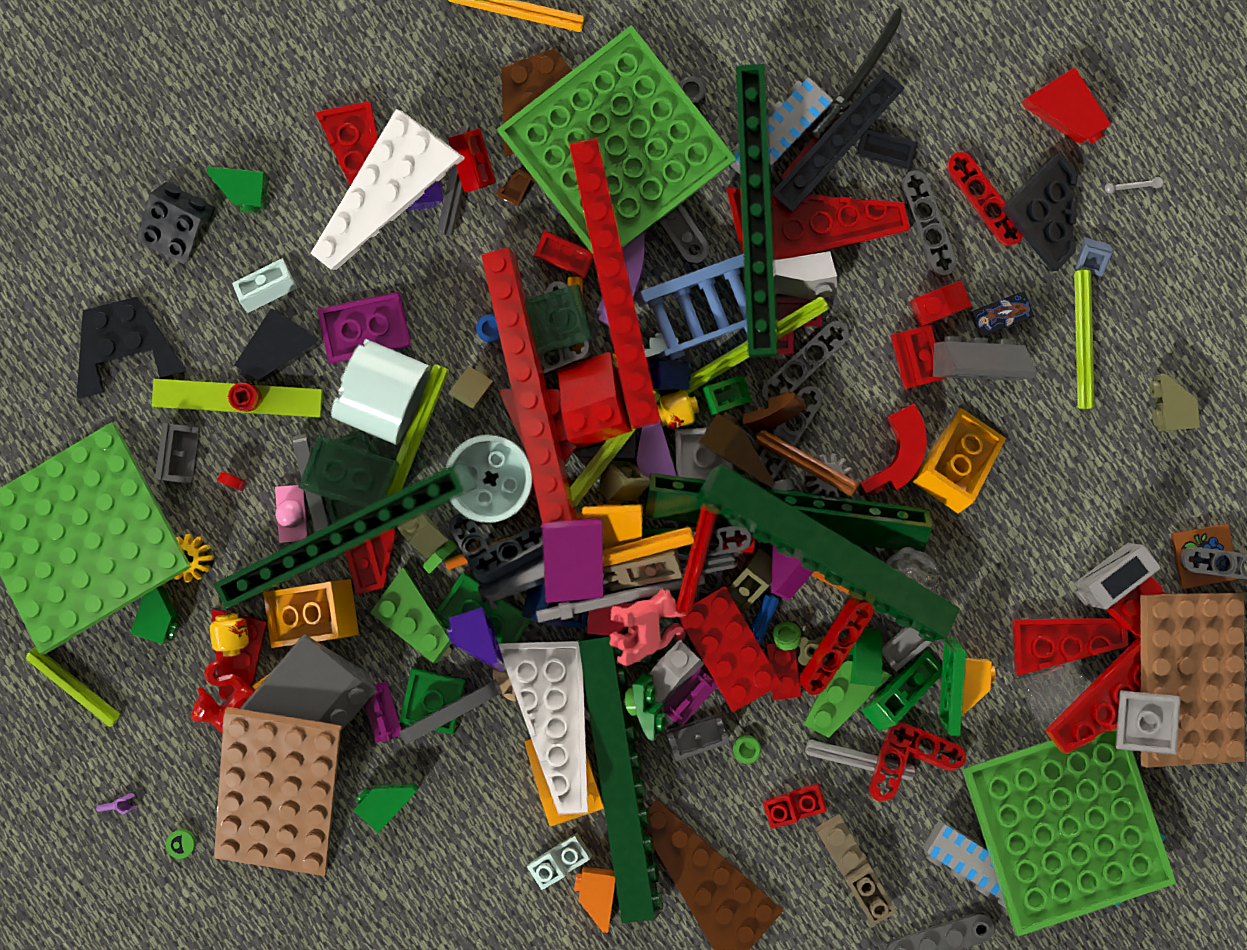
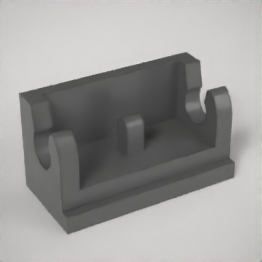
M162 423L155 479L193 483L199 427Z
M720 713L666 730L676 761L730 743Z

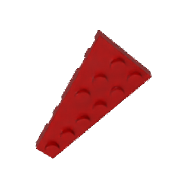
M726 187L740 252L744 254L741 189ZM809 194L790 214L772 198L775 260L816 254L910 230L904 202L860 200L848 197L837 198Z
M1141 637L1137 638L1044 730L1061 752L1069 753L1095 740L1096 736L1106 731L1117 729L1120 690L1141 692Z

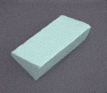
M283 258L232 283L238 300L247 313L297 289Z

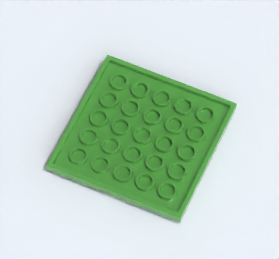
M632 25L496 129L592 254V246L569 144L594 138L598 139L622 249L736 161L735 156Z
M112 422L0 488V577L39 654L45 655L191 568L117 426Z
M1117 729L1106 731L1096 736L1095 740L1069 753L1061 752L1054 742L1049 740L962 768L1016 936H1022L1176 884L1133 751L1116 749Z

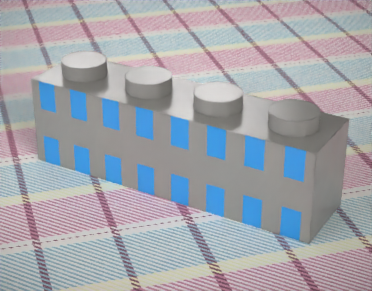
M809 77L803 83L798 80L787 92L790 97L784 103L778 101L769 111L771 116L769 118L771 167L833 102ZM738 143L731 151L736 161L730 166L740 174Z
M939 819L922 847L928 854L926 858L939 867L942 864L947 865L951 868L950 873L959 880L965 882L966 878L976 883L974 888L988 897L990 893L999 898L998 903L1006 908L988 849Z

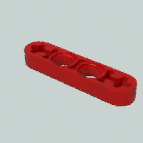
M957 152L953 154L947 161V172L990 231L1004 246H1013L1019 243L1023 236L1010 220L1005 221L1004 224L1009 229L1013 227L1016 229L1017 232L1014 233L1015 240L1011 237L1007 239L1004 237L1006 229L1002 224L998 228L994 225L1006 216L1001 210L1005 202L968 153ZM954 159H957L959 162L962 160L966 161L964 170L967 174L973 170L976 175L969 177L963 183L961 179L966 175L961 169L958 171L954 170L953 167L956 165ZM972 181H979L983 184L984 191L982 195L975 196L970 193L969 185ZM989 203H995L999 206L1000 215L998 218H990L986 214V206Z
M853 597L846 603L801 673L800 684L809 694L817 695L827 688L872 618L874 609L868 601ZM849 628L848 635L843 639H839L841 631ZM830 652H834L833 658L829 662L824 663L825 656Z

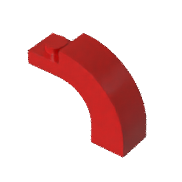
M915 403L886 417L896 437V454L892 462L885 469L858 483L862 493L870 492L873 496L887 488L885 483L889 482L892 490H898L909 482L918 471L925 455L927 440L925 425Z

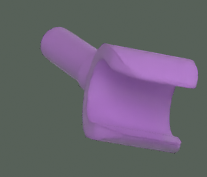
M128 793L118 798L115 802L97 805L96 810L97 812L117 810L120 814H126L137 808V805L131 806L127 802L128 799L133 798L135 795Z

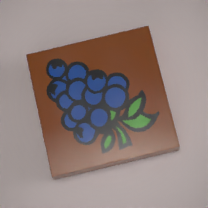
M1229 524L1170 533L1180 589L1238 579L1190 572L1185 570L1180 563L1181 553L1188 547H1202L1234 552ZM1195 552L1194 556L1189 557V562H1192L1193 565L1195 563L1208 564V558L1197 557ZM1225 555L1217 558V569L1224 571L1229 567V559Z

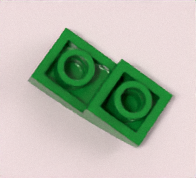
M865 628L849 652L850 655H853L850 683L881 687V631Z
M641 674L633 683L634 704L648 740H654L661 731H664L667 716L663 714V703L654 702L656 687L653 686V675Z

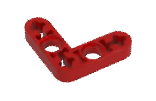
M899 722L895 726L890 727L885 734L869 784L870 795L878 802H886L896 795L908 755L944 770L954 771L964 765L966 761L965 751L956 743L909 724ZM901 730L903 731V737L911 739L916 735V738L913 742L906 739L898 742L897 736L894 733ZM925 739L932 744L931 754H924L920 750V740ZM953 751L954 757L958 760L951 764L948 756L941 754L936 758L938 752L948 754ZM890 754L898 759L897 769H889L885 765L886 755ZM886 775L894 776V778L890 777L887 779L885 786L889 789V792L882 795L880 793L881 789L877 785L884 782Z

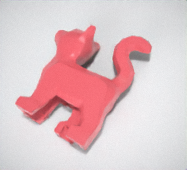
M662 588L650 600L638 601L627 609L618 606L611 608V620L619 621L620 623L624 622L628 626V633L625 635L618 632H613L610 635V645L623 650V655L618 657V662L625 666L638 662L645 656L666 647L674 635H676L677 642L685 640L686 632L680 623L670 624L663 630L660 636L659 622L661 617L685 616V613L676 610V600L671 596L669 589Z

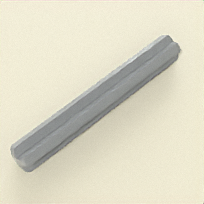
M812 739L808 740L805 749L807 755L874 771L878 759L876 755ZM885 758V765L889 769L894 770L898 767V761ZM906 763L902 778L913 780L915 766Z

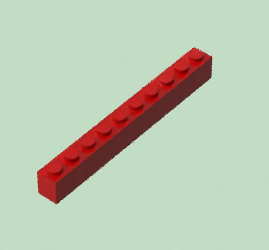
M594 138L569 144L631 427L633 430L660 424L598 139Z
M509 247L481 254L542 522L552 523L578 520L517 257Z

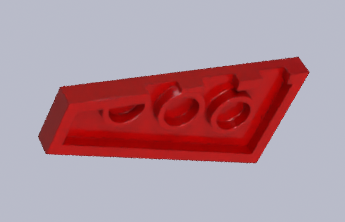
M370 101L315 112L338 159L339 165L348 180L349 186L353 183L379 139Z
M1115 618L1012 620L1015 676L1129 646L1128 630Z

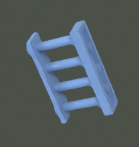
M744 254L643 290L635 296L639 307L647 304L649 308H652L668 349L658 354L659 360L666 357L669 358V361L676 360L685 356L684 350L745 328L747 332L745 289L739 277L741 274L740 269L744 267ZM722 276L725 277V280H729L744 318L743 321L732 325L728 323L714 284H716L715 279ZM699 285L700 289L704 290L719 330L706 335L702 331L688 295L691 293L689 288ZM673 295L675 299L678 298L693 336V340L679 345L663 306L664 298Z

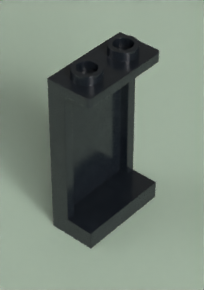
M537 537L532 539L535 544L540 542ZM504 541L489 545V548L491 549ZM522 544L521 547L523 551H526L527 549L525 548L524 544ZM508 550L504 554V559L510 560L515 558L518 550ZM543 554L489 583L481 582L482 585L478 586V591L482 602L488 601L491 609L494 610L498 608L496 600L544 584ZM496 558L495 561L498 565H500L501 563L499 559ZM484 565L482 569L485 572L489 570V567Z

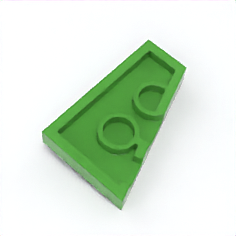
M403 567L370 613L432 663L437 664L451 644L448 632L436 613L430 608L422 591L412 580L409 571Z
M848 653L827 688L817 695L803 722V725L828 738L880 688L850 683L853 655ZM883 670L881 686L892 676Z

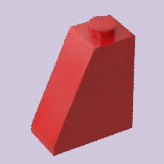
M1075 67L1021 102L1025 109L1080 145L1087 140L1090 144L1098 141L1105 136L1103 130L1111 125Z

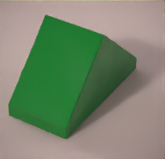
M743 375L702 389L711 416L752 401Z

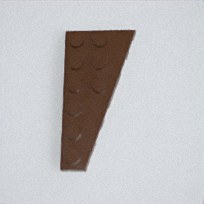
M656 798L648 807L650 814V825L647 826L649 837L653 838L656 852L714 950H750L781 915L783 908Z

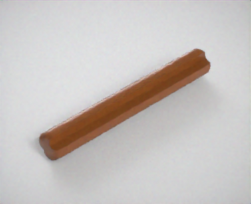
M761 430L758 434L756 443L849 496L856 492L859 484L851 478L766 430Z

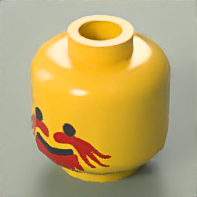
M684 390L661 396L657 405L661 425H666L670 430L694 424L695 414L699 413L695 396L689 397L688 393Z
M237 613L216 616V621L212 622L209 627L212 649L223 652L225 657L239 655L240 649L246 647L249 643L246 620L239 618Z

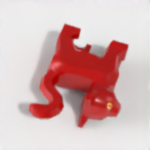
M215 661L206 667L204 671L205 680L209 684L218 687L232 685L234 690L221 705H218L203 687H199V697L194 702L190 717L194 722L211 723L219 732L223 733L224 712L227 707L240 709L255 690L252 686L245 684L240 677L233 674L217 676L216 671L220 663Z

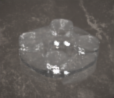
M906 547L886 561V564L904 575L907 573L916 574L917 579H911L935 593L938 589L939 567L928 554L915 551L911 547Z

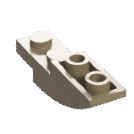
M840 814L815 828L872 926L897 912Z

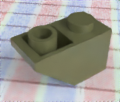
M1160 374L1153 376V381L1150 382V394L1152 398H1155L1156 409L1152 412V419L1154 425L1158 426V432L1200 428L1198 399L1169 375Z
M426 513L397 527L407 542L427 559L448 540Z

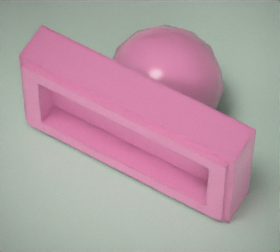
M304 486L275 487L279 543L298 542L308 537Z

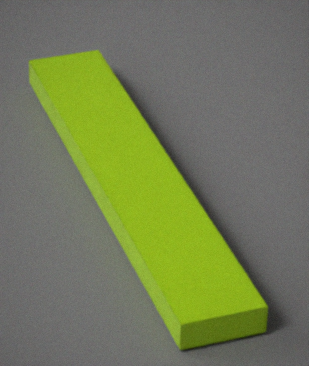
M153 379L152 407L322 418V389L255 385L262 394L261 404L256 410L245 412L234 409L228 401L229 390L235 384Z

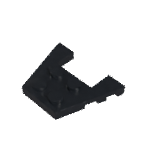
M136 296L82 311L77 382L78 399L105 393L98 364L143 352L153 351L159 378L186 372L184 365L176 356L173 348L167 342L140 297Z

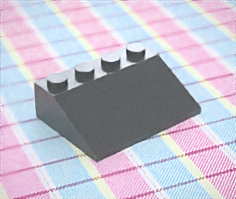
M304 634L240 709L342 726V731L377 690L366 671Z

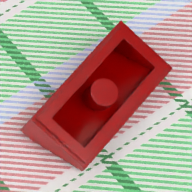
M480 128L448 138L450 147L465 157L459 164H456L464 192L478 190L496 183Z

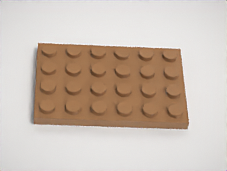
M1244 593L1141 595V692L1181 697L1176 755L1141 751V766L1149 768L1245 762Z
M227 707L224 712L214 858L325 876L328 867L342 726Z

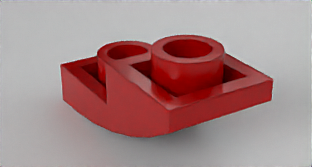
M819 783L784 793L762 802L771 829L796 823L801 818L825 813L828 809Z

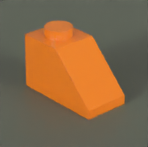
M583 866L582 874L576 873L574 891H579V902L601 931L608 933L615 887L614 870Z

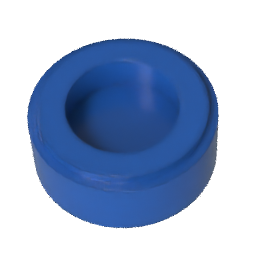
M488 314L481 317L476 326L478 336L487 343L499 341L500 335L495 315Z

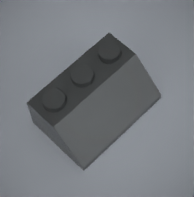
M948 336L944 337L943 342L934 343L933 377L1011 381L1036 378V370L1026 346L1015 345V340L998 339L997 344L988 343V338H971L970 343L962 342V337Z

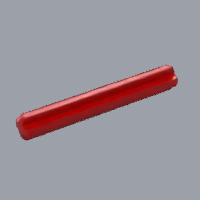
M704 504L701 509L694 542L676 605V610L683 613H690L692 611L717 514L708 511Z

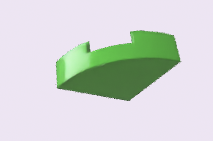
M452 540L447 541L423 564V568L430 574L458 546Z

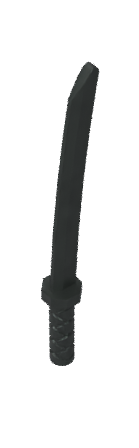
M901 8L895 9L878 40L841 94L832 99V107L811 131L815 138L820 139L822 134L826 132L828 127L838 117V114L845 112L849 108V101L862 85L896 32L901 20Z

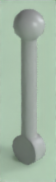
M1155 177L1152 181L1117 185L1107 183L1105 191L1111 194L1115 190L1149 186L1160 188L1163 185V179Z

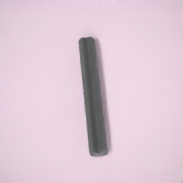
M462 126L459 134L475 130V128ZM456 164L451 167L437 232L444 236H452L454 234L463 194V187Z

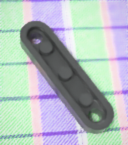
M682 204L658 221L687 263L699 264L706 259L709 252L708 243ZM692 245H696L699 247L700 252L697 255H692L689 252V248Z
M977 912L893 939L887 944L885 950H962L988 941L994 934V924L986 914ZM978 925H985L983 932H976Z

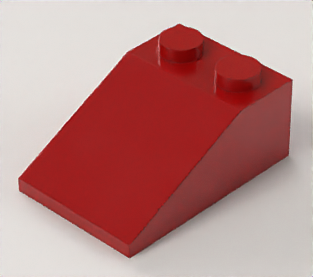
M611 352L558 369L562 416L568 440L580 449L632 431Z

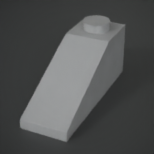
M830 251L775 260L777 294L808 300L837 295V275Z
M679 640L648 674L653 675V686L656 687L654 702H660L664 705L704 665L703 660L682 640Z

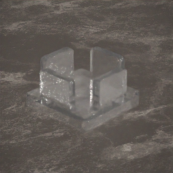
M1072 661L1041 669L1018 678L1038 732L1044 731L1087 689L1083 676L1076 672Z

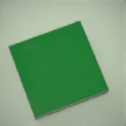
M412 667L399 723L410 725L462 697L467 679ZM458 717L434 731L454 735Z

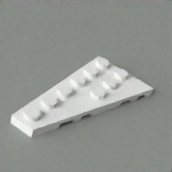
M396 109L311 254L328 268L337 270L360 250L362 244L370 237H375L381 232V228L386 223L397 218L424 194V190L435 181L443 178L447 170L454 164H459L465 157L403 111Z
M578 641L499 644L506 671L558 814L588 813L583 669Z

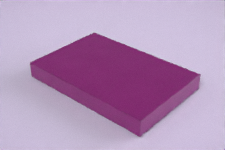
M399 291L317 309L329 364L350 360L359 345L365 347V339L394 351L412 347Z
M601 518L542 523L546 603L603 598Z

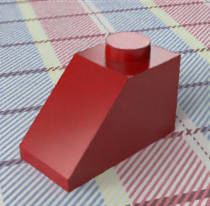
M962 280L919 296L909 302L919 327L972 306Z

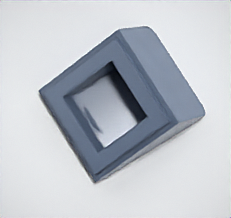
M1084 237L1075 269L1090 270L1091 274L1102 277L1113 253L1111 245Z

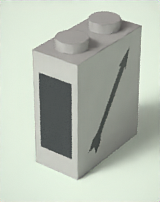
M1127 543L1076 581L1074 584L1079 589L1076 591V594L1085 605L1090 604L1092 607L1106 610L1161 567L1144 545Z

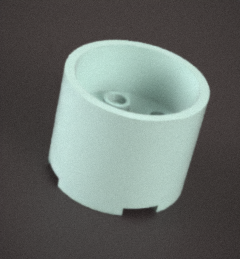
M365 339V347L361 345L357 347L341 379L343 382L339 391L341 399L335 398L332 418L397 445L409 428L429 378L430 366Z
M493 435L474 437L461 444L448 460L446 467L465 462L477 487L451 501L459 512L470 519L480 522H496L518 513L527 504L532 495L534 483L527 454L519 445L508 439ZM488 471L492 474H498L499 478L495 480L496 486H493L491 483H485V479L488 478Z

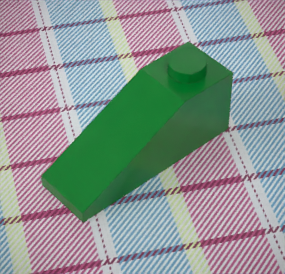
M926 650L881 688L861 711L878 731L895 726L941 677L942 667Z

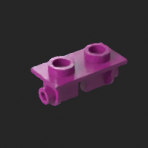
M700 668L663 705V710L674 722L683 726L718 686L714 679Z
M388 681L374 685L377 691L365 703L376 743L380 741L387 742L394 737L401 736L399 731L402 730Z

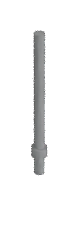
M701 574L699 585L705 584L703 574ZM683 578L604 595L603 598H592L570 603V601L561 602L556 607L536 611L538 622L561 617V620L572 618L573 614L654 596L662 588L669 589L670 592L680 590Z

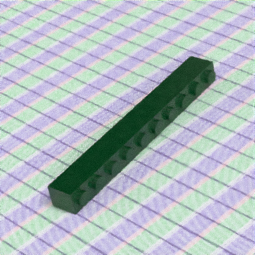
M765 63L735 65L748 356L750 358L779 356L767 71Z
M465 462L450 465L213 584L225 609L242 604L477 487Z
M720 465L711 469L697 497V500L704 503V507L708 511L716 514L721 513L729 518L728 521L732 525L751 531L755 539L764 543L769 542L777 547V551L780 554L794 557L801 561V566L813 572L818 571L825 576L824 579L827 582L836 586H843L849 590L848 593L852 597L868 601L877 612L882 614L888 613L896 618L895 622L897 624L918 631V635L922 639L930 642L947 639L960 608L726 466Z
M650 473V486L647 488L645 495L644 517L698 524L704 503L697 500V497L706 480ZM760 487L854 545L924 553L932 530L929 509ZM721 513L717 514L714 527H730L734 525L729 523V518Z
M609 635L585 638L578 641L621 920L622 923L655 920L661 913V910H663V897L661 893L657 892L656 882L659 881V871L657 865H653L652 854L655 851L654 840L652 837H649L647 828L650 825V814L648 809H644L643 798L646 796L644 781H640L641 757L639 752L635 751L634 741H637L636 726L631 724L630 714L625 704V685H628V673L626 668L622 667V663L618 662V657L623 655V650L610 645Z

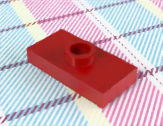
M545 230L533 255L534 258L583 279H586L594 260V256L589 249Z

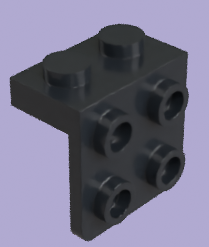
M165 182L149 194L137 236L138 241L179 263L186 264L191 258L200 226L212 218L215 207L206 203L200 197L192 196L182 191L179 186Z

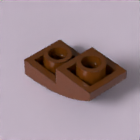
M782 392L776 397L768 398V408L760 407L754 409L753 412L744 413L743 425L754 433L775 428L806 408V402L793 392Z

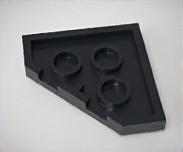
M1061 151L1054 153L1001 207V210L1051 272L1058 271L1076 252V240H1073V224H1076L1077 201H1074V185L1077 184V172Z

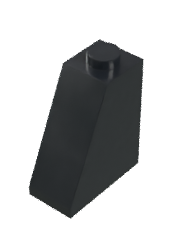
M271 308L234 366L241 369L239 375L252 383L255 379L264 382L319 347L323 340Z

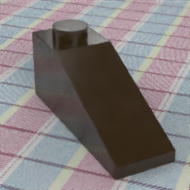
M727 412L723 416L717 413L698 443L765 486L773 488L775 482L745 432L737 425L739 420Z

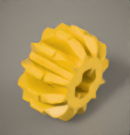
M186 534L184 540L181 537H176L184 554L193 556V561L189 562L191 568L174 577V579L178 580L183 576L185 582H191L193 576L197 580L203 578L202 571L208 572L211 569L209 565L204 563L205 561L213 560L212 555L205 556L204 553L211 546L208 544L200 547L203 538L197 537L193 541L191 534Z

